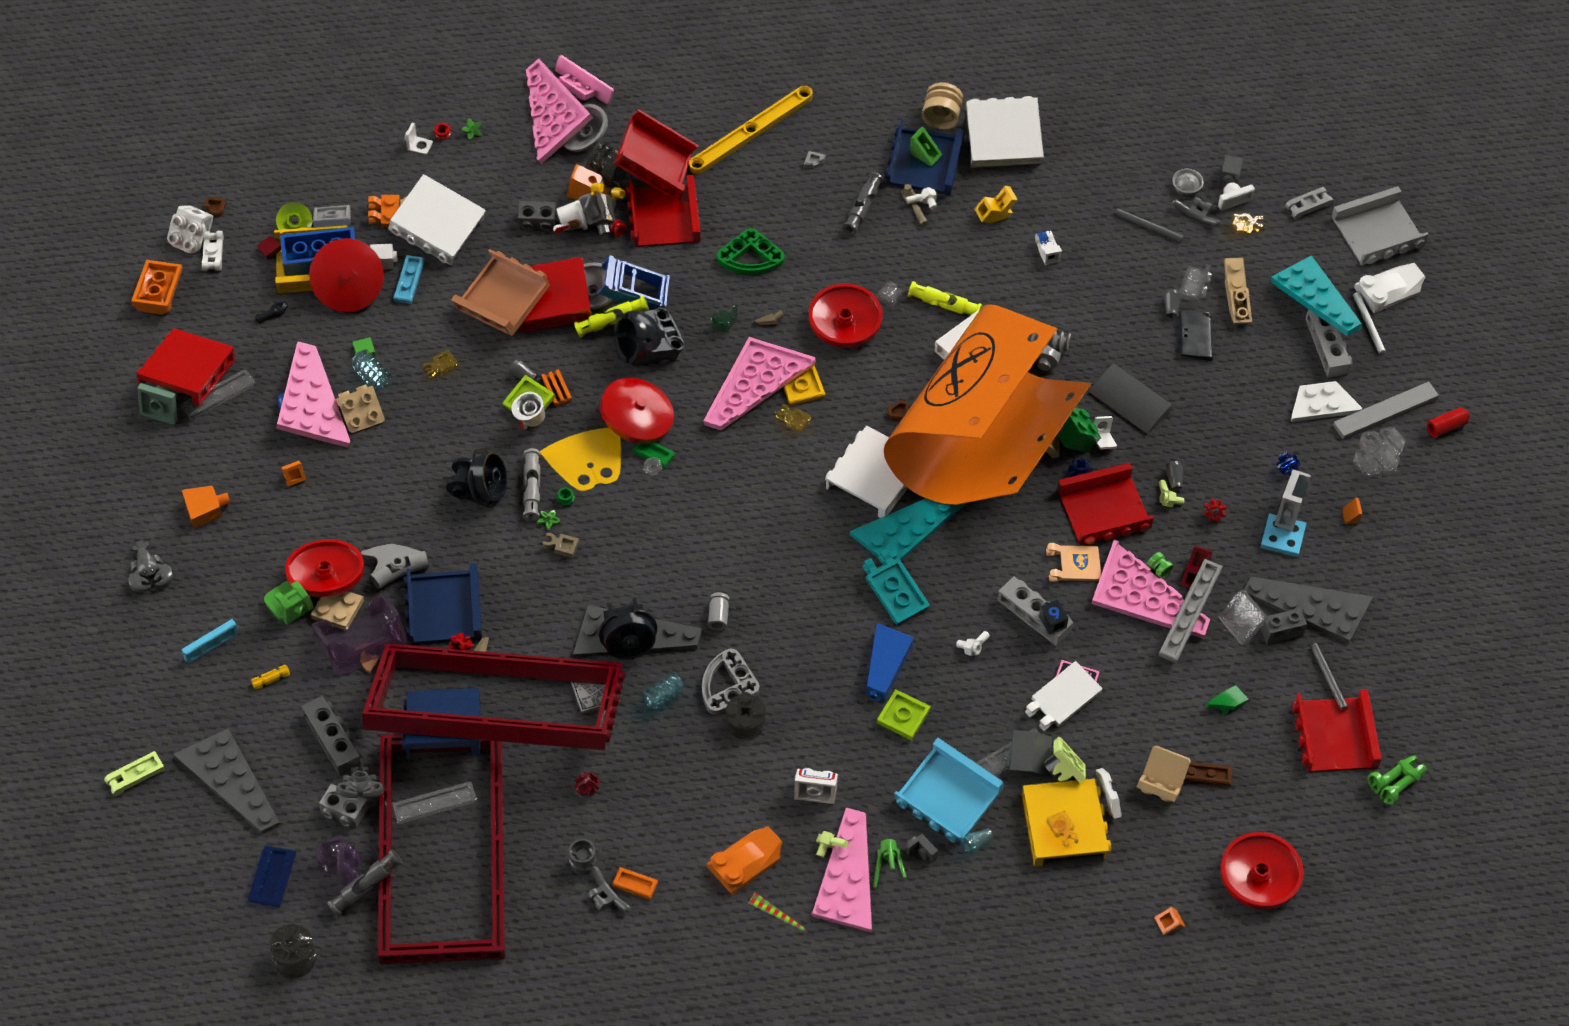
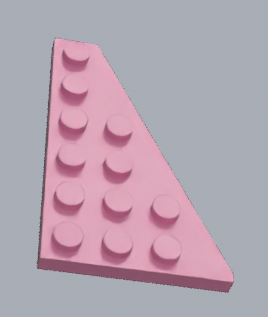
M538 59L526 69V76L530 89L529 101L532 108L533 134L538 155L536 159L542 164L593 117L545 64Z
M749 337L703 421L704 425L723 430L812 367L816 362L815 357Z
M297 342L276 429L348 448L350 439L317 348L313 345Z
M1114 540L1092 599V604L1171 629L1184 599L1173 587L1167 585L1162 578L1159 579L1154 575L1151 569L1140 559L1135 558L1134 554L1130 551L1127 552L1119 545L1118 541ZM1203 613L1200 614L1191 632L1192 636L1202 639L1205 637L1210 619Z

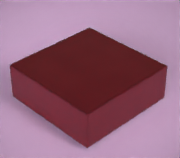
M272 235L257 245L267 260L281 251L280 244Z

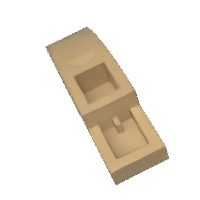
M1225 258V288L1233 324L1252 323L1243 258Z

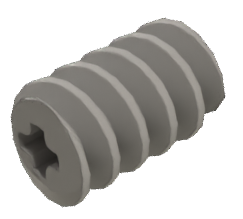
M1056 331L1047 345L1056 351L1059 349V352L1063 355L1068 350L1071 333L1064 337V331L1059 336ZM1032 334L1031 342L1038 339V334Z

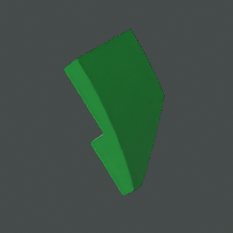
M1235 685L1210 700L1206 707L1208 709L1215 707L1220 709L1222 713L1227 714L1230 709L1234 710L1245 705L1249 699Z

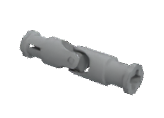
M534 448L524 451L523 486L526 490L523 494V505L525 506L523 519L526 521H536L540 518V513H538V506L540 505V465L538 463L541 453Z

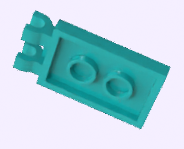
M886 549L880 552L881 556L878 557L883 564L882 566L877 568L873 560L869 558L864 561L862 568L868 574L865 579L894 623L899 625L928 609L930 604L900 559L893 560Z

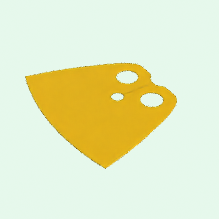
M610 428L595 429L575 434L557 441L540 451L552 468L571 486L580 491L592 489L598 483L608 484L614 482L620 474L621 440L620 436L615 434ZM593 463L594 466L593 468H588L587 464ZM603 468H610L612 470V475L609 478L601 476L600 472ZM587 475L590 478V482L582 485L578 482V477Z

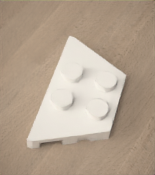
M1336 381L1303 385L1298 390L1291 422L1349 415L1361 411L1362 407Z

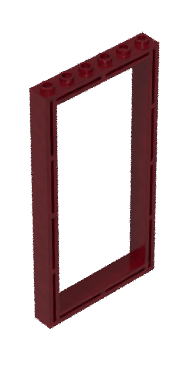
M386 643L362 713L363 730L605 750L607 742L610 743L611 730L614 728V718H616L617 707L619 706V695L622 693L625 671H621L622 663ZM396 667L605 684L596 726L383 708Z
M388 733L380 735V783L383 785L384 790L383 794L380 795L379 861L387 856L389 850L392 849L393 754L406 753V751H402V739H406L403 738V734ZM480 740V750H491L493 939L391 944V870L389 875L379 882L378 958L380 964L505 959L503 742ZM471 747L410 749V753L468 751L472 749Z

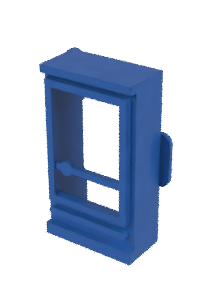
M611 255L602 263V268L606 269L604 285L598 291L599 295L619 301V304L635 301L643 295L649 310L666 307L669 275L665 276L615 259ZM623 275L632 277L630 290L622 287ZM635 278L659 287L657 299L635 292Z

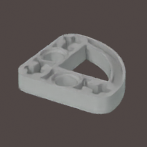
M727 649L721 652L710 662L705 670L702 680V697L706 709L712 715L722 714L755 698L759 694L758 681L735 649ZM728 656H731L732 658H734V662H735V664H736L734 667H733V664H734V663L732 662L731 659H728ZM724 665L736 685L711 696L710 684L716 671ZM738 670H743L746 672V675L738 677L735 673ZM747 686L754 687V691L747 690ZM734 693L737 694L739 698L735 701H731L728 699V695ZM712 703L719 704V708L712 707Z

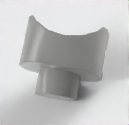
M1046 345L1035 363L1043 371L1054 369L1057 367L1062 353Z

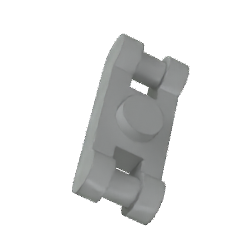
M1321 187L1289 200L1285 207L1288 211L1292 212L1293 218L1297 220L1317 209L1331 206L1334 200L1331 196L1327 195V190Z

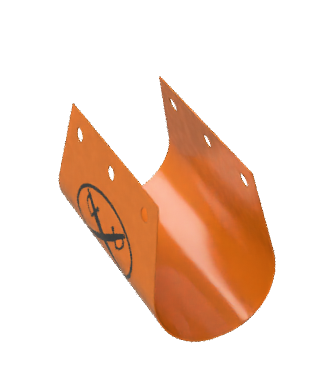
M984 305L981 307L884 445L885 461L896 478L919 496L937 503L949 505L964 504L1018 493L1091 385V383L1044 379L1028 373L1058 328L997 305ZM1038 334L1037 340L1028 341L1030 335ZM1074 393L1070 400H1065L1069 394ZM1044 434L1046 435V437L1041 442H1037V439ZM1017 477L1014 483L1008 484L1010 479Z

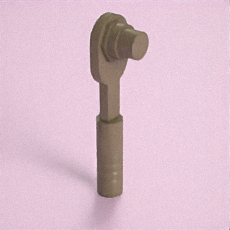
M906 184L901 192L905 201L906 197L916 195L910 184ZM916 202L911 203L921 226H926L928 222Z

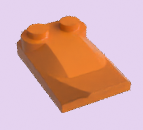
M146 260L131 300L132 306L138 311L166 314L172 309L171 302L183 268L182 265Z
M769 826L754 830L725 851L715 853L711 857V861L706 863L707 868L731 895H734L780 861V849L783 842Z

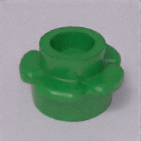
M567 487L561 488L557 493L558 496H556L557 502L565 506L570 505L575 500L573 491Z

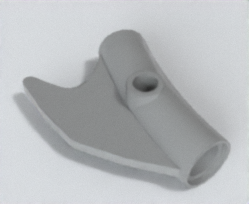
M387 544L361 552L362 557L375 558L378 561L375 570L370 574L371 581L378 589L407 575V569H410V572L413 573L429 567L425 551H419L406 546Z

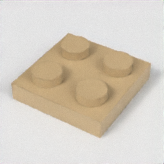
M349 591L331 597H321L311 613V618L347 631L363 604L364 597Z

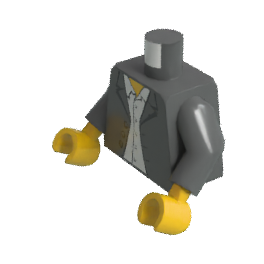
M597 182L591 184L590 189L592 192L579 197L587 223L590 226L597 227L599 235L602 236L610 233L608 225L615 221L613 209L617 204L616 200L617 198H624L625 190L615 187L611 190L610 196L602 193L604 184Z

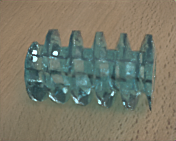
M365 349L358 352L352 359L351 366L374 389H379L390 381L392 375L387 372L386 368H383L381 363H378V360L368 350Z
M672 671L671 675L667 674L664 679H659L658 683H653L652 688L647 687L645 691H641L640 696L648 707L658 711L657 704L664 707V700L670 703L671 695L675 699L678 698L677 691L682 695L684 694L683 681L677 672Z

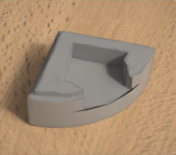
M808 151L804 168H814L821 165L825 161L826 155Z

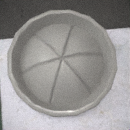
M1181 169L1173 175L1172 179L1175 190L1184 196L1197 194L1204 183L1200 173L1192 169Z

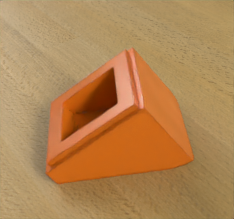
M1358 498L1353 499L1342 508L1345 524L1360 523L1362 509Z
M1173 907L1154 917L1163 935L1185 927L1180 915Z

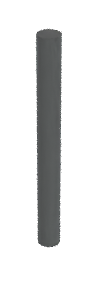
M1116 210L1115 215L1180 243L1183 240V235L1123 210Z
M1312 644L1310 648L1340 710H1347L1348 706L1318 644Z

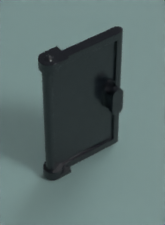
M1179 311L1181 356L1202 358L1205 361L1213 360L1212 314L1210 312Z

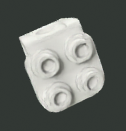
M179 206L177 213L171 219L167 237L168 242L185 252L196 253L201 248L205 231H210L213 215L193 206Z

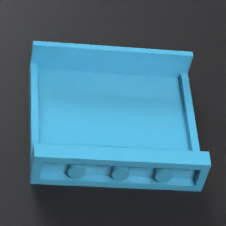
M937 738L933 743L932 751L900 792L896 791L894 794L895 800H897L896 803L901 808L910 809L917 819H924L929 822L928 825L937 832L940 830L945 833V837L953 843L956 841L961 844L1002 792L1004 786L1003 781Z

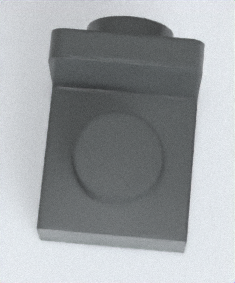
M923 834L918 837H912L907 842L906 854L908 856L918 850L922 859H927L930 863L937 860L938 850Z

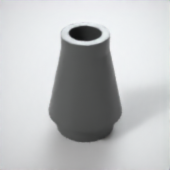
M1169 289L1163 296L1166 316L1175 318L1177 317L1182 296L1178 290Z
M515 360L509 369L512 377L522 379L526 375L535 381L538 376L522 360Z
M1179 461L1168 462L1165 468L1172 490H1181L1183 488L1184 467Z

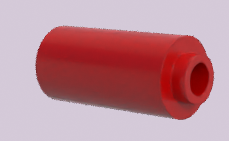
M1459 407L1428 420V432L1433 438H1436L1467 425L1470 419L1469 412Z

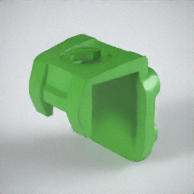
M286 581L269 591L264 597V602L278 620L284 621L287 625L314 609L310 596L297 581L292 583L291 586Z

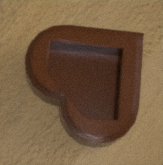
M215 197L205 199V209L214 218L223 215L227 204L226 199Z
M898 401L895 406L889 407L887 417L892 421H901L909 410L908 402Z

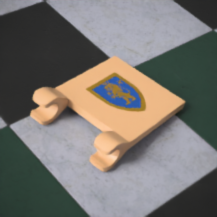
M1055 543L1048 544L1046 554L1048 556L1060 554L1062 571L1057 569L1050 571V582L1062 580H1100L1101 568L1098 546H1060Z

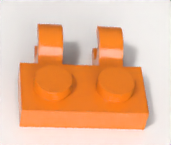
M381 195V199L376 196H369L368 204L370 211H368V224H381V228H389L391 218L400 207V196ZM375 209H381V213H378Z

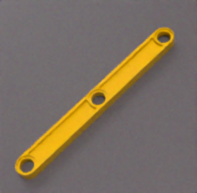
M808 86L799 87L694 156L689 161L690 172L693 174L703 173L812 100V89ZM805 92L808 93L809 96L802 97L800 96V94ZM754 128L756 131L748 132L747 129ZM698 163L702 166L700 168H694L692 165Z

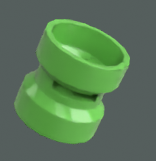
M1161 552L1154 554L1147 562V566L1151 570H1155L1156 575L1162 579L1169 575L1174 568L1170 561L1165 560V556Z

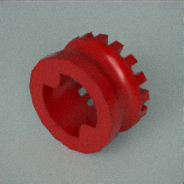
M439 123L434 127L436 138L445 140L450 137L451 132L448 124ZM443 129L445 133H440L439 131Z
M617 219L612 223L609 231L616 238H619L622 233L624 234L623 231H626L627 225Z

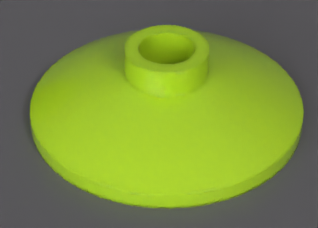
M287 203L279 209L276 215V225L279 230L312 227V214L301 203ZM293 217L298 219L297 224H292L291 219Z

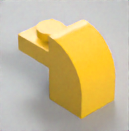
M1004 186L995 198L984 197L975 207V211L981 222L994 223L1006 219L1012 214L1010 208L1016 203L1017 198L1011 187Z

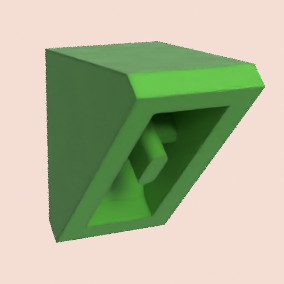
M921 127L911 137L910 154L927 165L932 166L943 155L924 127Z

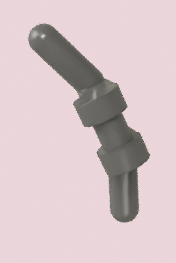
M1198 197L1194 199L1190 208L1177 199L1172 201L1174 207L1203 223L1213 226L1221 224L1220 220L1207 216L1212 210L1213 205L1208 202L1207 204L1202 202V199Z
M593 866L591 872L599 887L588 892L587 897L589 900L595 902V907L599 912L611 904L616 905L625 913L630 912V905L616 895L606 883L599 868ZM605 894L607 898L602 899L600 896Z

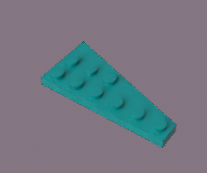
M1312 255L1271 277L1273 285L1347 337L1361 329L1362 323Z
M924 499L850 531V536L877 558L881 556L880 552L887 549L893 560L899 558L902 561L966 503L949 505Z

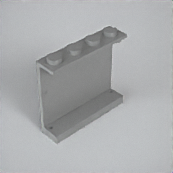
M1398 186L1335 206L1333 209L1332 219L1361 265L1373 264L1377 260L1388 259L1398 253L1404 254L1408 250L1419 249L1426 244L1428 233H1419L1399 201L1401 190Z

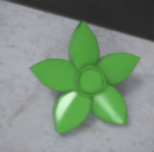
M468 118V126L463 127L461 130L468 132L467 137L469 140L474 135L482 136L481 131L478 129L481 122L473 124V121Z
M555 510L550 511L548 514L541 511L542 518L537 521V524L546 523V528L550 530L552 524L557 525L560 523V520L555 516Z

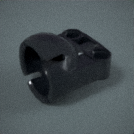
M664 308L649 311H628L622 313L616 320L614 333H626V335L615 337L614 344L617 354L626 363L641 364L661 360L675 361L684 348L682 336L672 316Z

